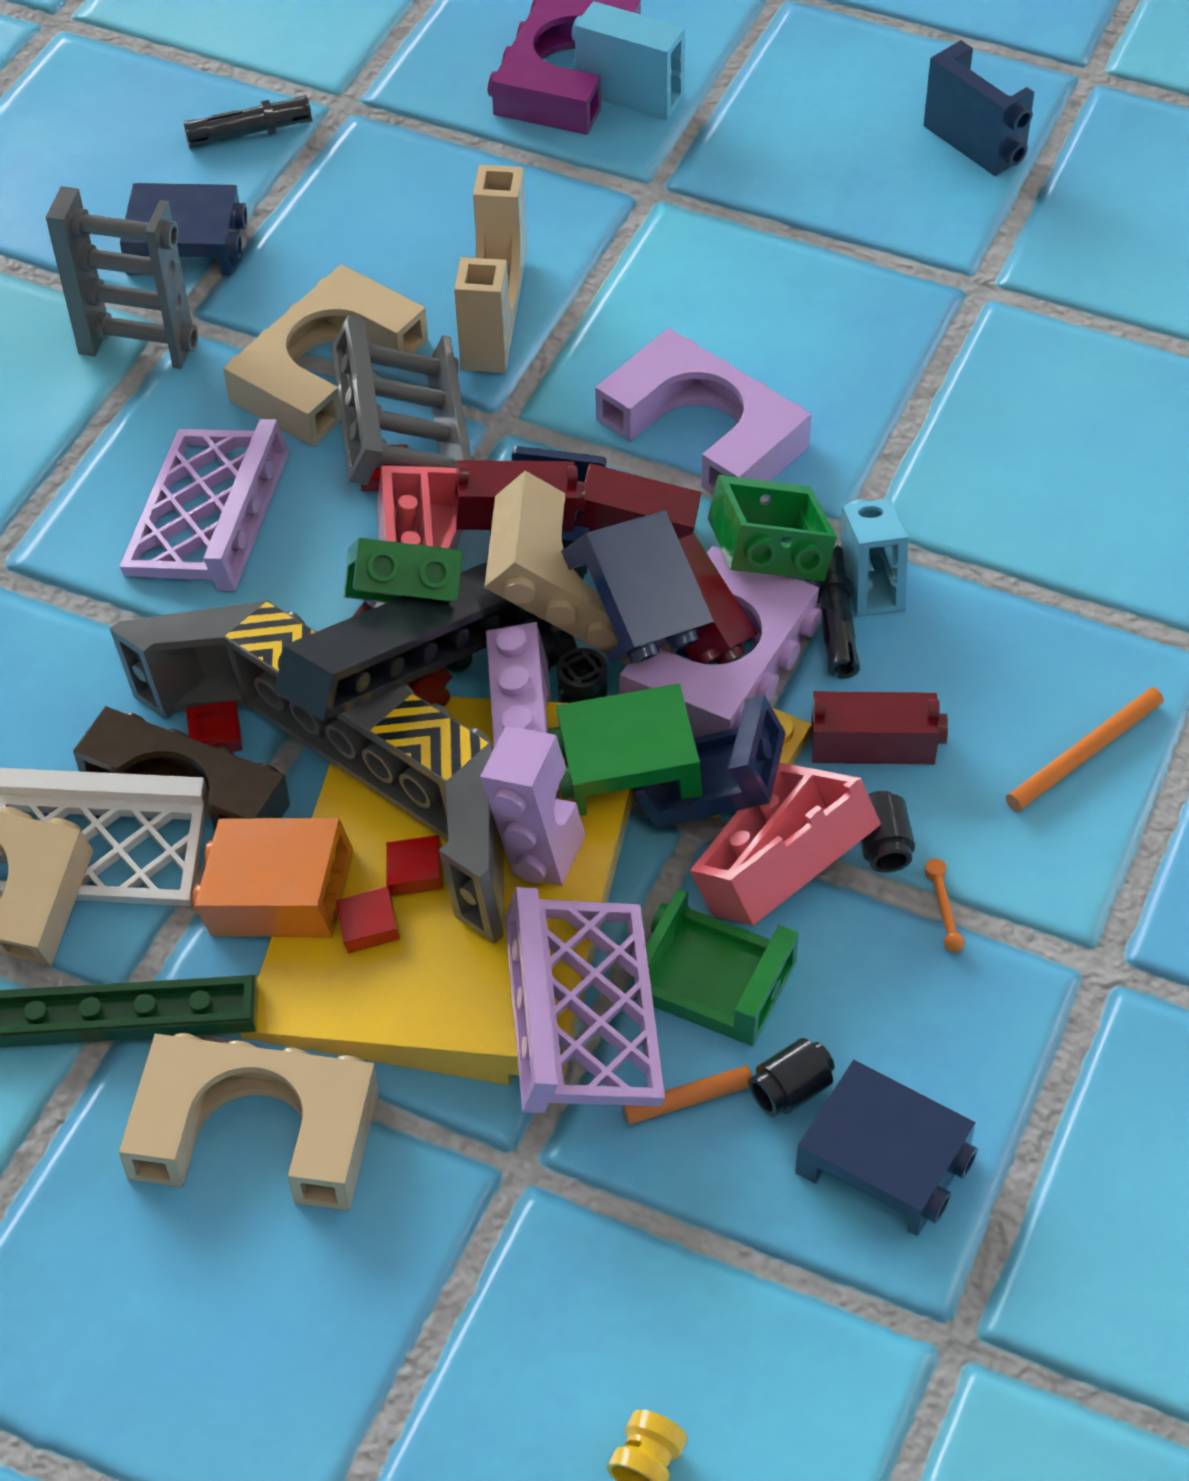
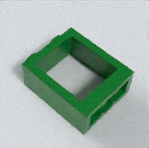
M718 475L708 521L730 570L825 581L837 536L810 486ZM764 494L770 495V498H769L768 501H766V502H761V501H760V498H761L762 495H764ZM784 537L791 538L789 543H783L780 541Z

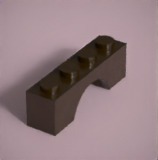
M105 706L73 750L79 772L204 778L209 791L208 807L214 833L219 819L282 818L290 806L285 774L280 773L273 766L266 763L256 764L235 756L230 750L222 746L212 747L191 739L180 730H167L146 722L141 716L132 712L123 713Z

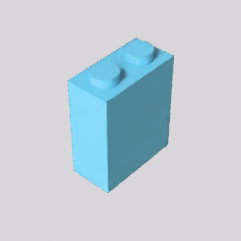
M595 1L591 3L582 16L576 18L571 34L576 48L573 70L601 75L602 101L667 120L684 97L685 27Z

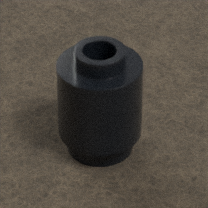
M889 791L872 792L868 795L881 825L860 841L863 857L870 862L871 868L877 872L890 873L899 871L912 862V853L915 850L906 801L901 796L892 794Z
M799 1038L758 1065L756 1074L749 1078L748 1084L754 1099L768 1115L774 1117L781 1112L789 1114L833 1084L832 1071L835 1069V1065L830 1053L821 1043H812L806 1038Z

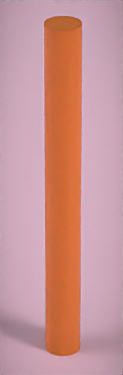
M1150 687L1006 795V801L1010 808L1020 812L1162 705L1164 698L1160 691Z

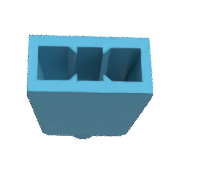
M858 499L842 507L841 548L843 549L845 575L852 583L853 595L851 598L857 616L905 610L909 537L890 500L867 501ZM872 563L877 564L881 570L874 577H870L869 571H874Z

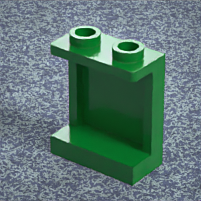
M358 538L348 548L343 598L388 603L404 596L454 602L458 598L463 550Z
M680 683L556 705L559 727L549 728V733L557 736L561 753L566 763V771L560 782L561 794L563 799L573 798V801L577 804L580 816L587 815L585 799L588 796L675 780L678 782L682 800L703 796L700 760Z
M678 888L669 905L661 903L651 924V933L653 934L646 945L653 1007L754 1046L796 964L799 932L778 924L771 940L692 910L688 906L689 893Z

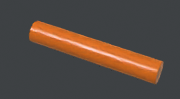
M745 1065L665 1090V1100L661 1107L622 1105L624 1117L630 1126L749 1088L748 1080L752 1077L751 1071Z

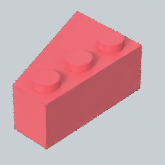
M381 465L377 498L379 540L456 549L463 530H456L454 486L456 468Z
M779 762L770 803L738 810L689 871L712 916L754 926L879 827L881 822L861 778Z

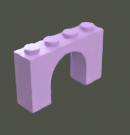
M667 328L595 387L596 420L630 442L662 415L675 408L703 405L719 409L731 416L737 424L702 454L701 487L714 494L718 475L771 481L809 448L811 413L804 410L799 404L793 403L769 389L764 383L756 381L736 369L728 361L716 357L698 346L693 340L683 337L670 328Z
M712 546L707 552L708 556L758 633V635L750 640L755 648L739 660L716 665L693 662L658 648L660 653L646 661L631 665L629 661L620 674L619 694L680 683L694 738L739 727L745 699L765 695L769 702L776 691L779 675L783 669L790 670L795 664L800 651V643L804 637L811 638L815 634L822 617V610L817 608L819 587L793 577L730 570L722 550Z

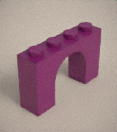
M533 0L526 21H521L518 26L515 41L512 46L505 48L497 72L493 71L489 77L487 92L488 96L492 97L493 115L588 135L601 111V75L558 67L544 61V59L559 51L576 49L575 41L572 40L571 36L573 24L578 16H582L593 1L641 15V0Z

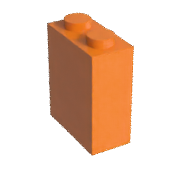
M219 819L214 838L208 841L206 845V866L201 883L196 884L193 891L194 911L197 915H200L210 936L332 937L338 916L336 900L342 899L353 854V847L340 819Z

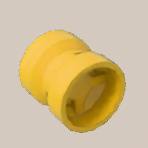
M636 1410L632 1413L625 1427L627 1437L625 1446L614 1450L607 1465V1472L615 1481H669L670 1473L667 1467L671 1461L681 1457L688 1442V1436L680 1426L670 1419L652 1411Z

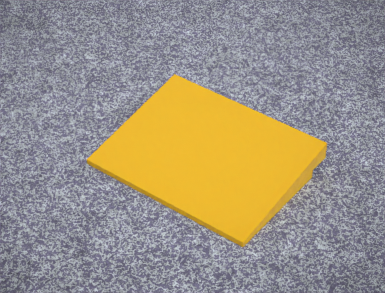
M450 696L449 702L443 707L452 718L469 729L477 728L488 737L494 749L491 699ZM547 702L549 728L559 727L556 705L567 703ZM330 763L312 818H339L353 847V854L342 895L343 899L386 887V842L438 834ZM559 784L560 799H561V800H565V801L574 802V801H573V798H569V799H563V798H562L561 789H560V784ZM633 788L588 796L585 799L587 815L580 816L585 837L563 886L547 882L530 883L519 876H514L504 849V917L516 887L538 888L539 899L608 903L634 799ZM439 836L442 846H444L448 841ZM444 870L443 889L392 896L401 938L399 940L348 954L343 943L339 915L337 916L332 937H271L257 978L259 983L257 1032L240 1033L241 1038L340 1056L350 1055L362 1060L509 1085L511 1075L519 1076L505 919L503 936L495 944L454 916ZM546 918L547 929L564 943H567L579 932L565 919ZM602 924L597 927L600 931L602 928ZM585 938L573 951L592 966L597 946L588 938ZM550 950V957H551V956H552L553 954H555V953H553V952ZM563 960L552 969V977L570 992L584 980L581 975ZM585 992L578 997V999L582 1002L584 1000ZM555 998L556 1006L560 1001ZM567 1008L557 1017V1025L574 1039L579 1017ZM560 1047V1054L562 1055L565 1050ZM568 1062L562 1067L563 1080Z

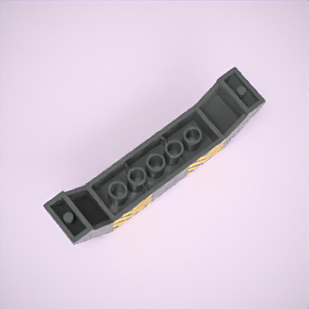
M269 601L119 621L110 628L133 696L164 718H169L176 711H186L188 707L236 701L237 706L245 705L447 840L448 842L439 850L454 916L493 944L503 936L504 846L480 778L493 751L492 743L482 731L477 728L469 729L459 723L441 705L436 703L431 705L415 695L407 684L326 721L320 720L276 694L275 687L279 671L278 659L283 650V645L316 631L308 627L296 613L292 611L285 612Z

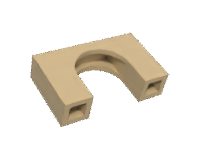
M479 164L473 191L475 258L460 257L454 287L460 368L466 371L506 373L528 250L524 167Z
M341 264L327 277L322 278L316 287L299 302L294 303L274 324L263 330L258 338L241 353L230 359L223 368L229 401L261 419H277L281 430L313 447L341 421L337 386L296 364V361L305 352L316 346L335 342L347 315L365 319L367 338L372 340L373 345L415 353L428 341L426 309L424 306Z
M524 471L495 496L484 588L607 654L619 645V641L599 593L587 585L574 569H568L561 552L564 549L562 544V523L565 493L531 473ZM668 645L659 647L663 650L671 652ZM625 658L619 661L627 665L630 660Z
M2 807L0 811V851L7 857L8 877L0 899V953L4 956L52 966L90 862L93 848L82 833L81 828L71 821L61 818H51L50 822L32 819L29 814L19 809Z
M178 1033L174 1036L154 1034L119 1149V1155L127 1179L183 1187L197 1136L206 1119L216 1109L234 1099L255 1095L268 1096L287 1103L302 1118L288 1173L294 1203L350 1211L379 1093L375 1065L350 1055L333 1058L311 1055L298 1048H286L281 1051L258 1048L248 1042L238 1040L228 1043L206 1041L187 1033Z

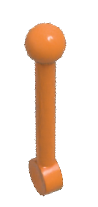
M933 858L927 861L925 865V876L934 883L947 934L944 938V946L949 952L957 953L964 948L965 939L957 932L944 884L946 864L940 859Z

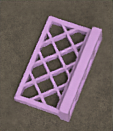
M259 419L255 431L177 430L119 566L124 577L213 580L217 591L236 592L289 455V450L277 419ZM188 446L207 447V449L188 460L183 457ZM237 447H248L245 453L231 461L225 457V454ZM216 459L222 464L221 467L202 478L196 473L197 470ZM188 475L194 481L174 494H171L169 491L171 485ZM232 477L234 479L232 487L215 496L211 488ZM202 493L208 498L206 502L188 512L181 506ZM173 510L180 516L159 529L154 526L157 519ZM218 511L221 514L219 520L201 531L196 523ZM187 528H190L194 533L193 536L174 547H171L166 541ZM158 545H161L165 551L150 561L140 560L142 554ZM203 546L206 548L202 562H183L181 560Z
M516 887L504 919L522 1112L545 1113L549 1103L661 1107L665 1100L640 904L539 899L538 888ZM546 918L565 919L579 932L567 943H564L547 929ZM604 921L627 922L629 938L618 946L597 927ZM585 938H588L608 955L596 968H593L573 951ZM550 950H551L553 953H555V954H553L551 957H550ZM561 960L584 978L571 992L552 977V969ZM615 963L619 964L634 977L635 985L626 994L603 976ZM591 985L614 1003L601 1017L578 999ZM555 998L560 1001L556 1006ZM567 1008L590 1027L576 1041L557 1025V1017ZM621 1010L640 1025L641 1034L632 1043L608 1024ZM596 1034H599L620 1052L607 1067L583 1048ZM641 1046L643 1047V1053L639 1050ZM560 1047L565 1050L562 1055L560 1054ZM572 1057L596 1077L588 1085H564L562 1067ZM628 1059L646 1074L647 1087H629L614 1072Z

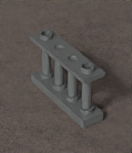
M61 186L45 218L78 354L95 357L103 339L107 340L109 336L168 344L172 368L182 369L188 352H193L196 348L198 329L196 325L192 324L177 247L179 228L177 222L172 221L169 201L159 200L149 223L90 215L87 209H83L78 188ZM89 234L146 241L150 257L97 250L96 246L91 244ZM97 269L153 276L157 291L104 284V281L99 279ZM105 303L159 310L162 313L164 325L112 318L111 314L106 311Z
M347 315L332 346L349 482L367 485L376 467L380 468L383 463L394 466L456 468L457 460H475L470 454L457 377L459 361L458 358L454 357L451 337L442 335L432 357L373 345L372 340L367 338L365 319ZM371 363L425 374L428 377L429 388L379 378L377 373L372 371ZM376 396L432 407L434 421L382 411V407L377 405ZM381 430L438 441L440 455L387 445L386 440L381 437Z

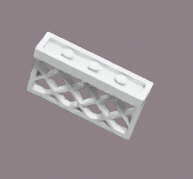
M0 768V811L2 807H11L23 812H32L39 821L50 822L51 818L64 819L69 814H81L90 822V825L82 830L86 839L89 841L97 834H100L111 846V851L90 867H87L75 901L192 907L204 822L210 816L208 807L209 791L204 778ZM43 813H50L46 817L43 815ZM94 815H101V817L96 819ZM120 817H134L142 827L118 844L105 828ZM172 819L191 820L189 834L172 847L157 832V830ZM151 836L163 849L164 853L143 869H140L127 853ZM0 851L1 866L7 861V857ZM186 851L184 862L179 856ZM120 858L135 874L119 887L105 886L97 877ZM173 861L183 872L180 890L158 889L149 878ZM0 881V897L7 881ZM91 881L94 885H86V884ZM141 884H144L146 886V888L137 887H139Z

